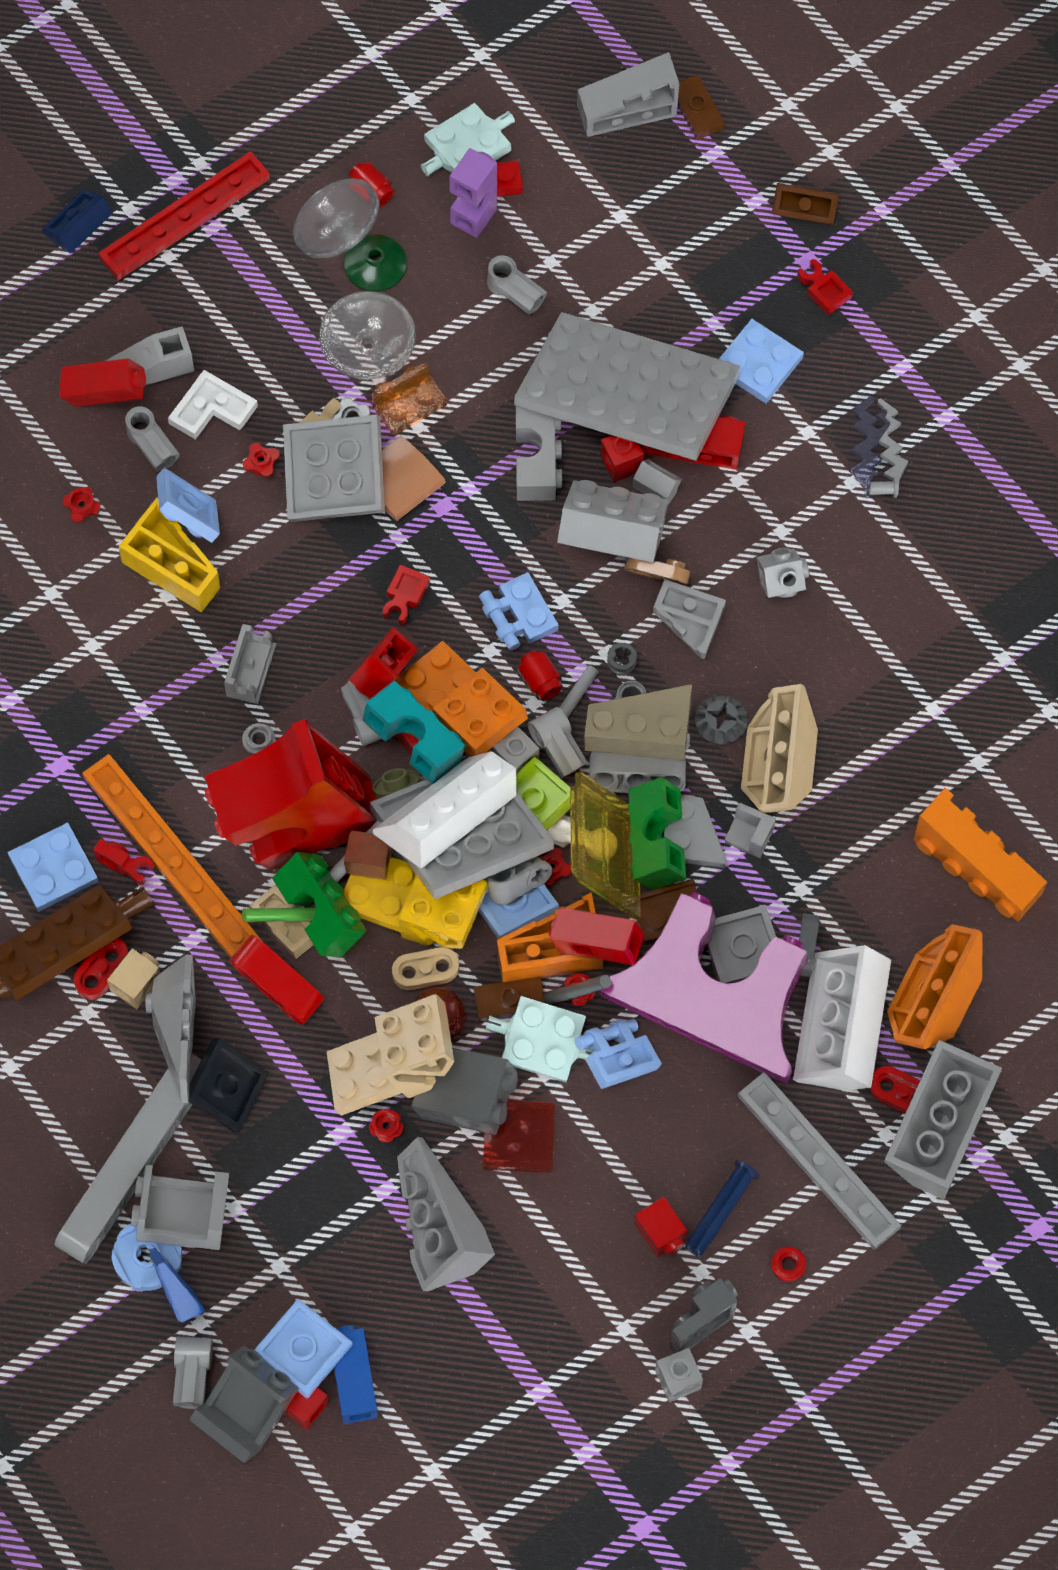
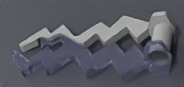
M870 396L852 409V412L862 419L855 423L853 427L868 438L852 448L851 452L863 461L850 469V473L864 486L865 499H869L870 495L892 494L893 498H897L899 480L908 465V460L897 456L902 451V447L888 437V435L900 427L901 422L894 419L898 411L882 399H878L877 404L884 412L876 414V417L865 411L874 402V397ZM877 419L885 424L880 429L872 426L877 422ZM878 444L887 448V450L880 454V457L893 466L883 474V476L892 481L870 482V480L878 476V473L871 469L882 461V459L870 451Z

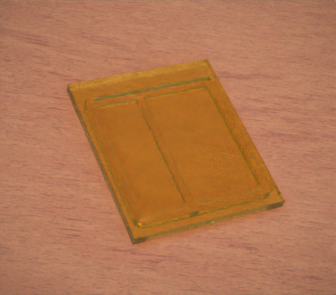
M575 773V785L570 787L572 873L577 877L579 883L634 919L641 918L640 883L634 880L631 871L633 860L632 846L629 840L631 825L628 804L584 773Z

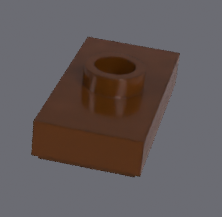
M697 74L680 81L678 107L696 140L723 130L725 122L699 75Z
M541 977L473 987L479 1022L488 1021L489 1016L498 1019L513 1017L521 996L545 1003Z

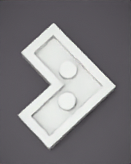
M203 370L168 417V422L171 426L196 440L213 415L241 430L258 407V403L254 398Z

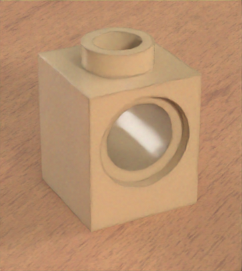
M131 949L107 979L110 991L135 1009H138L146 999V993H151L153 978L160 974L159 962L146 952L139 954L134 949Z

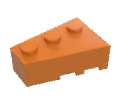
M592 892L583 896L581 900L565 907V909L596 914ZM559 909L538 922L533 921L497 939V957L503 983L541 977L542 979L603 969V960L560 953L550 940L549 929L553 919H556Z

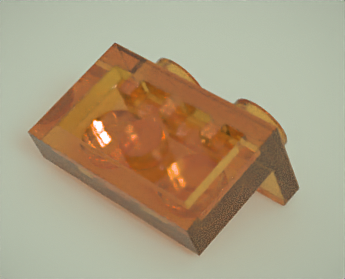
M425 362L419 366L414 365L407 368L400 377L391 382L385 381L378 385L372 393V406L394 436L447 406V399L431 378L430 368Z

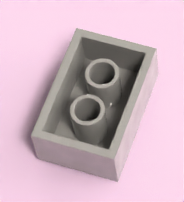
M573 480L563 506L557 543L653 563L663 534L669 500L662 499L660 496L652 493L642 495L629 492L623 487L608 488L599 486L589 480Z

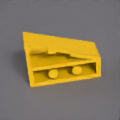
M156 498L119 545L121 561L129 568L202 613L220 589L218 571L197 545L191 542L182 531L177 521H170L163 516L159 510L158 498Z

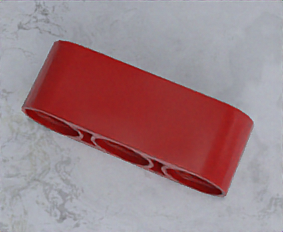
M250 935L229 959L231 965L291 1019L302 1026L325 1000L320 992L254 935Z

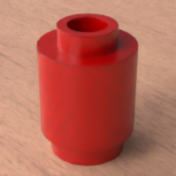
M360 162L349 172V186L369 205L381 208L394 195L395 190L391 187V181L371 162L364 164Z
M534 650L525 654L520 659L521 664L518 667V672L534 696H539L541 701H546L561 692L563 689L562 677L545 652L537 653Z

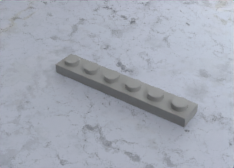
M765 1072L738 1093V1098L873 1250H876L900 1230L901 1224Z

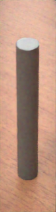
M602 975L548 991L544 994L545 1003L552 1005L607 989L611 986V979L608 975Z

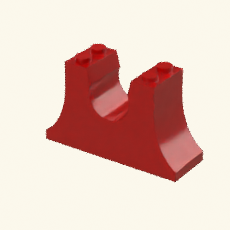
M305 719L293 723L283 736L259 752L204 776L208 788L204 789L209 805L215 808L218 818L214 819V824L219 836L226 838L235 846L252 841L253 844L249 845L253 860L256 864L260 863L269 871L284 866L296 852L313 854L327 848L348 843L351 831L366 833L377 821L370 812V802L376 800L370 775Z

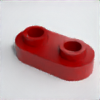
M116 938L89 955L76 971L74 985L77 993L82 998L95 1000L102 997L109 989L107 979L129 953L126 944L121 939ZM111 953L118 955V958L113 962L106 960L107 956ZM89 980L98 981L97 986L94 988H88L86 983Z
M883 1066L873 1073L870 1092L876 1100L906 1114L920 1080L894 1067ZM888 1082L892 1085L893 1089L885 1091L881 1088L880 1084Z

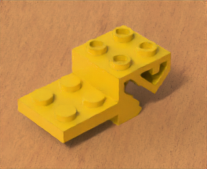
M391 857L386 880L351 874L344 888V896L349 904L357 910L362 919L401 933L402 938L424 946L431 945L435 941L445 948H463L488 888L487 881L480 880L434 900L410 865L405 861Z

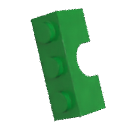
M661 777L628 789V813L631 825L629 840L632 846L633 860L631 871L634 880L651 890H656L686 879L684 848L666 837L661 838L663 831L670 823L682 819L680 788Z
M296 852L272 879L288 904L309 906L313 901L315 902V916L304 930L321 956L342 957L367 932L360 921L361 917L345 898L342 886L331 876L327 869L326 861L318 854Z

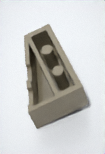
M692 684L589 704L584 735L585 751L685 761Z

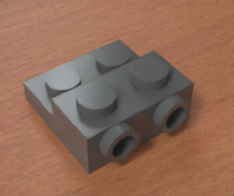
M720 1278L713 1284L707 1281L693 1292L695 1297L692 1298L690 1312L681 1316L673 1324L675 1328L672 1330L669 1347L674 1354L687 1348H693L734 1318L738 1301L735 1297L738 1296V1293L727 1278L724 1280Z

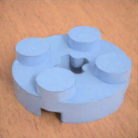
M129 1224L120 1231L112 1250V1262L118 1277L136 1291H151L162 1288L153 1263L140 1262L137 1259L142 1255L141 1249L147 1247L150 1251L156 1248L179 1273L182 1266L181 1246L137 1241V1227Z

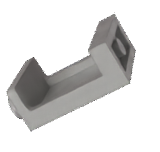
M146 1165L144 1177L137 1176L135 1197H140L141 1203L140 1206L133 1205L131 1226L137 1227L136 1240L220 1250L229 1173L215 1171L214 1183L153 1176V1165Z

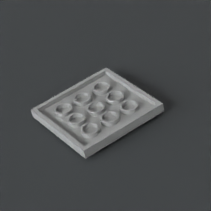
M426 779L370 802V812L376 820L382 823L432 784ZM516 791V796L422 869L406 857L404 858L435 900L553 850L554 839Z

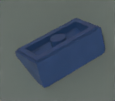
M84 189L41 231L64 251L72 253L111 216L112 210L103 196Z

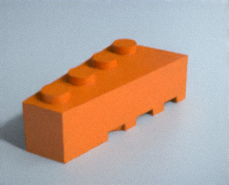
M944 788L920 815L913 840L924 854L928 856L933 855L940 860L948 873L953 876L959 875L968 882L970 889L980 897L986 896L995 903L996 909L1007 918L1012 917L1019 922L1043 894L1047 881L1016 852L1007 854L1004 851L1005 846L1001 838L992 830L990 832L981 830L974 820L976 815L967 807L961 811L950 801L954 795L947 788Z

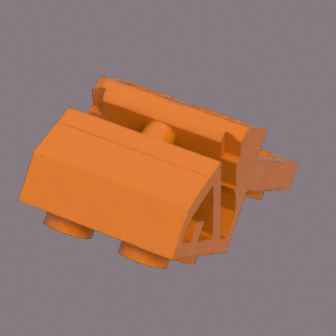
M444 641L440 642L394 680L402 688L408 689L415 697V700L419 701L426 710H431L437 716L439 722L449 731L459 735L465 744L464 753L468 757L486 753L528 719L526 708L483 668L475 672Z

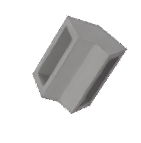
M647 459L642 461L633 478V488L643 494L652 493L660 496L662 499L669 500V505L676 495L682 479Z

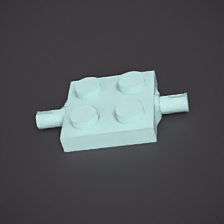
M475 103L424 134L425 142L434 151L435 157L421 164L422 171L426 176H429L441 167L453 172L469 148L477 152L489 154L494 161L498 160L512 151L511 143L501 133V130L515 122L513 115L507 111L493 120L486 116Z
M523 996L520 997L516 1012L509 1022L489 1016L486 1030L505 1035V1048L502 1058L508 1059L513 1067L565 1083L571 1065L577 1057L586 1060L590 1053L594 1052V1050L589 1048L579 1050L575 1045V1038L581 1036L586 1016Z

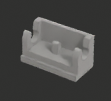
M242 624L224 682L227 697L259 704L276 648V643H273L270 632L265 631L263 636L254 633L252 626Z

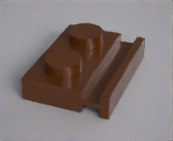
M694 879L629 898L636 923L645 934L643 938L644 945L655 943L658 940L681 893L690 896L691 892L699 894Z

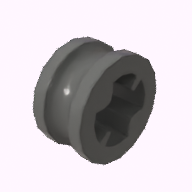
M627 643L614 644L609 649L607 656L609 670L618 676L630 674L636 667L637 653L635 649ZM622 654V657L625 654L628 655L627 664L622 665V661L617 664L616 655Z

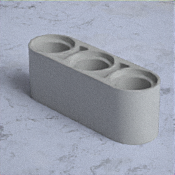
M593 751L590 754L589 784L597 791L629 793L628 789L661 777L680 788L681 791L685 788L686 758L685 761Z

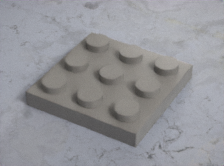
M377 414L283 425L287 520L297 522L385 512L380 417Z

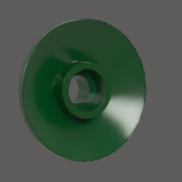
M368 235L359 238L350 245L344 257V270L347 278L356 287L369 292H381L391 289L401 281L407 268V259L403 248L392 238L383 235ZM379 256L380 259L371 260L370 257Z

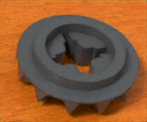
M714 694L706 700L703 699L695 713V725L699 734L714 744H729L738 740L747 727V711L742 706L741 700L737 701L729 694L725 696ZM724 708L726 709V718L731 720H725L723 725H720V729H717V718L713 715H719L720 711Z

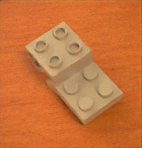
M437 994L376 1016L377 1033L327 1051L334 1108L337 1113L342 1116L401 1093L407 1098L414 1097L430 1091L436 1083L435 1076L446 1075L454 1063L445 1002Z

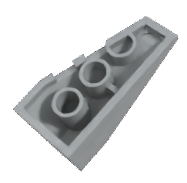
M417 1137L397 1157L402 1197L408 1199L410 1218L405 1220L407 1230L412 1231L414 1249L410 1250L411 1263L422 1290L431 1291L474 1275L495 1253L480 1220L422 1137Z

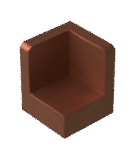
M351 831L344 859L346 873L386 880L392 847L372 833Z

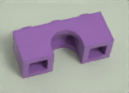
M469 148L449 176L450 193L458 196L450 208V224L478 238L497 211V162L489 154L477 152Z

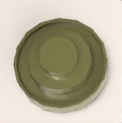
M396 768L385 772L373 785L375 799L377 800L421 782L419 773L403 768Z

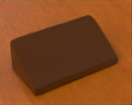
M777 183L772 214L833 225L839 193Z

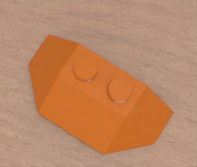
M952 924L945 929L944 934L933 939L915 954L887 1010L894 1040L897 1043L927 1049L936 1045L939 1040L944 1042L955 1036L982 981L983 934L980 930Z

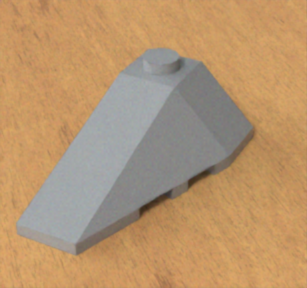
M193 955L183 956L153 978L152 993H146L145 1001L146 1013H152L153 1028L181 1103H188L196 1009Z

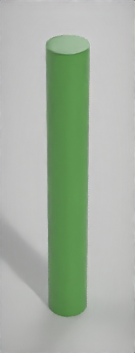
M243 908L242 920L243 922L312 921L316 908Z

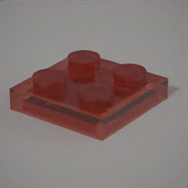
M507 1101V1116L504 1123L499 1125L497 1134L484 1133L483 1170L552 1173L555 1103Z

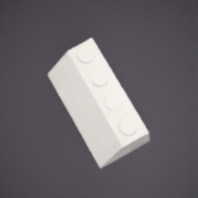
M492 751L468 757L374 828L373 834L422 869L516 796V768Z
M866 945L814 954L793 1077L794 1081L844 1091L871 1088L891 959Z

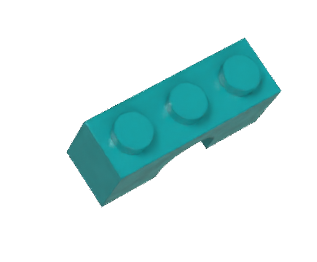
M393 681L366 702L362 721L385 742L399 733H408L418 739L419 742L413 747L409 764L431 784H434L461 763L465 749L462 739L458 734L449 731L440 723L437 716L431 710H426L418 703L408 689L402 688Z

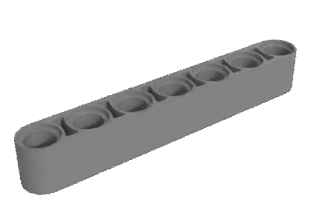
M192 1054L190 1082L202 1060ZM169 1068L55 1240V1247L84 1264L92 1258L135 1193L137 1176L144 1177L146 1165L154 1164L192 1106L189 1102L181 1103Z

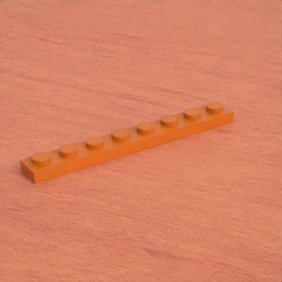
M110 754L82 773L86 782L147 857L154 862L156 868L230 958L250 935L260 939L247 922H243L242 915Z

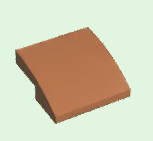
M402 436L382 450L385 512L398 521L443 486L446 481L429 460Z

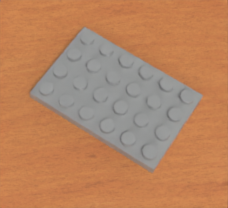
M561 312L515 395L514 405L696 461L740 375L741 366Z

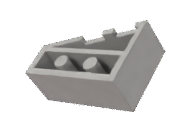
M668 52L578 89L577 107L586 136L590 137L676 117L679 81L670 53Z

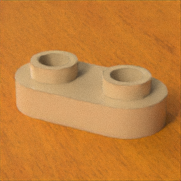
M445 947L405 954L394 961L392 978L394 983L403 990H415L449 983L458 975L459 959L454 951ZM439 964H446L449 967L445 972H440L436 969ZM411 970L415 973V976L408 979L403 976V973Z

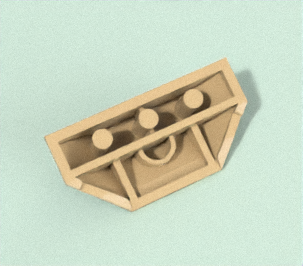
M802 684L772 688L768 694L769 699L760 707L747 727L741 789L756 805L758 810L763 813L792 810L812 791L818 728L805 686Z

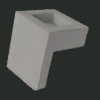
M739 803L736 808L735 818L725 837V843L761 858L774 831L776 818Z

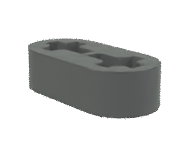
M803 913L799 941L803 943L802 947L807 951L808 961L801 976L811 978L820 916Z

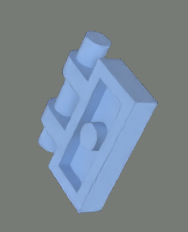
M528 572L500 585L499 592L503 597L501 599H495L490 590L484 591L479 595L484 605L482 610L487 618L492 619L497 628L496 634L499 640L505 642L509 651L520 647L521 644L517 636L524 634L528 643L531 644L558 631L559 625ZM510 610L516 622L508 623L503 613Z
M619 1019L611 1022L609 1027L603 1029L595 1027L585 1031L584 1035L575 1038V1045L579 1050L586 1048L594 1050L587 1057L586 1062L601 1089L656 1071L662 1064L646 1035L634 1038L632 1033L638 1031V1023L635 1019L627 1021ZM614 1039L619 1042V1044L610 1047L607 1041Z

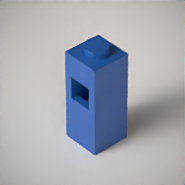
M354 1325L336 1328L353 1343L352 1347L334 1367L343 1424L378 1418L364 1329H356Z

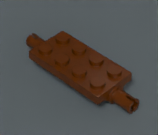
M99 884L35 925L28 927L9 941L1 944L0 999L4 996L7 998L13 996L17 1001L131 930L132 927L128 919L154 905L148 892L142 886L137 891L117 902L116 900L113 901Z

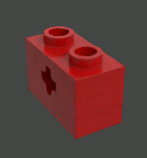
M392 627L370 650L348 680L355 685V688L361 694L371 699L397 678L418 648L396 628Z

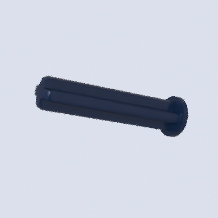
M739 1160L734 1162L736 1168L686 1241L685 1247L693 1255L702 1256L751 1180L759 1177L757 1171L748 1164Z

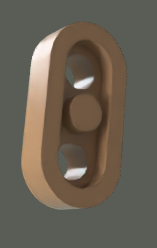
M627 557L624 570L637 575L661 581L666 579L681 585H687L690 571L685 569V563L667 559L665 564L657 561L652 563Z

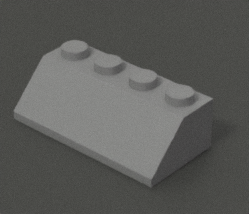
M939 1040L884 1162L912 1186L944 1200L1002 1068Z

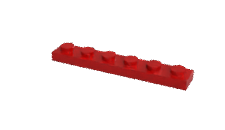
M250 151L98 253L99 259L119 281L270 180V173Z

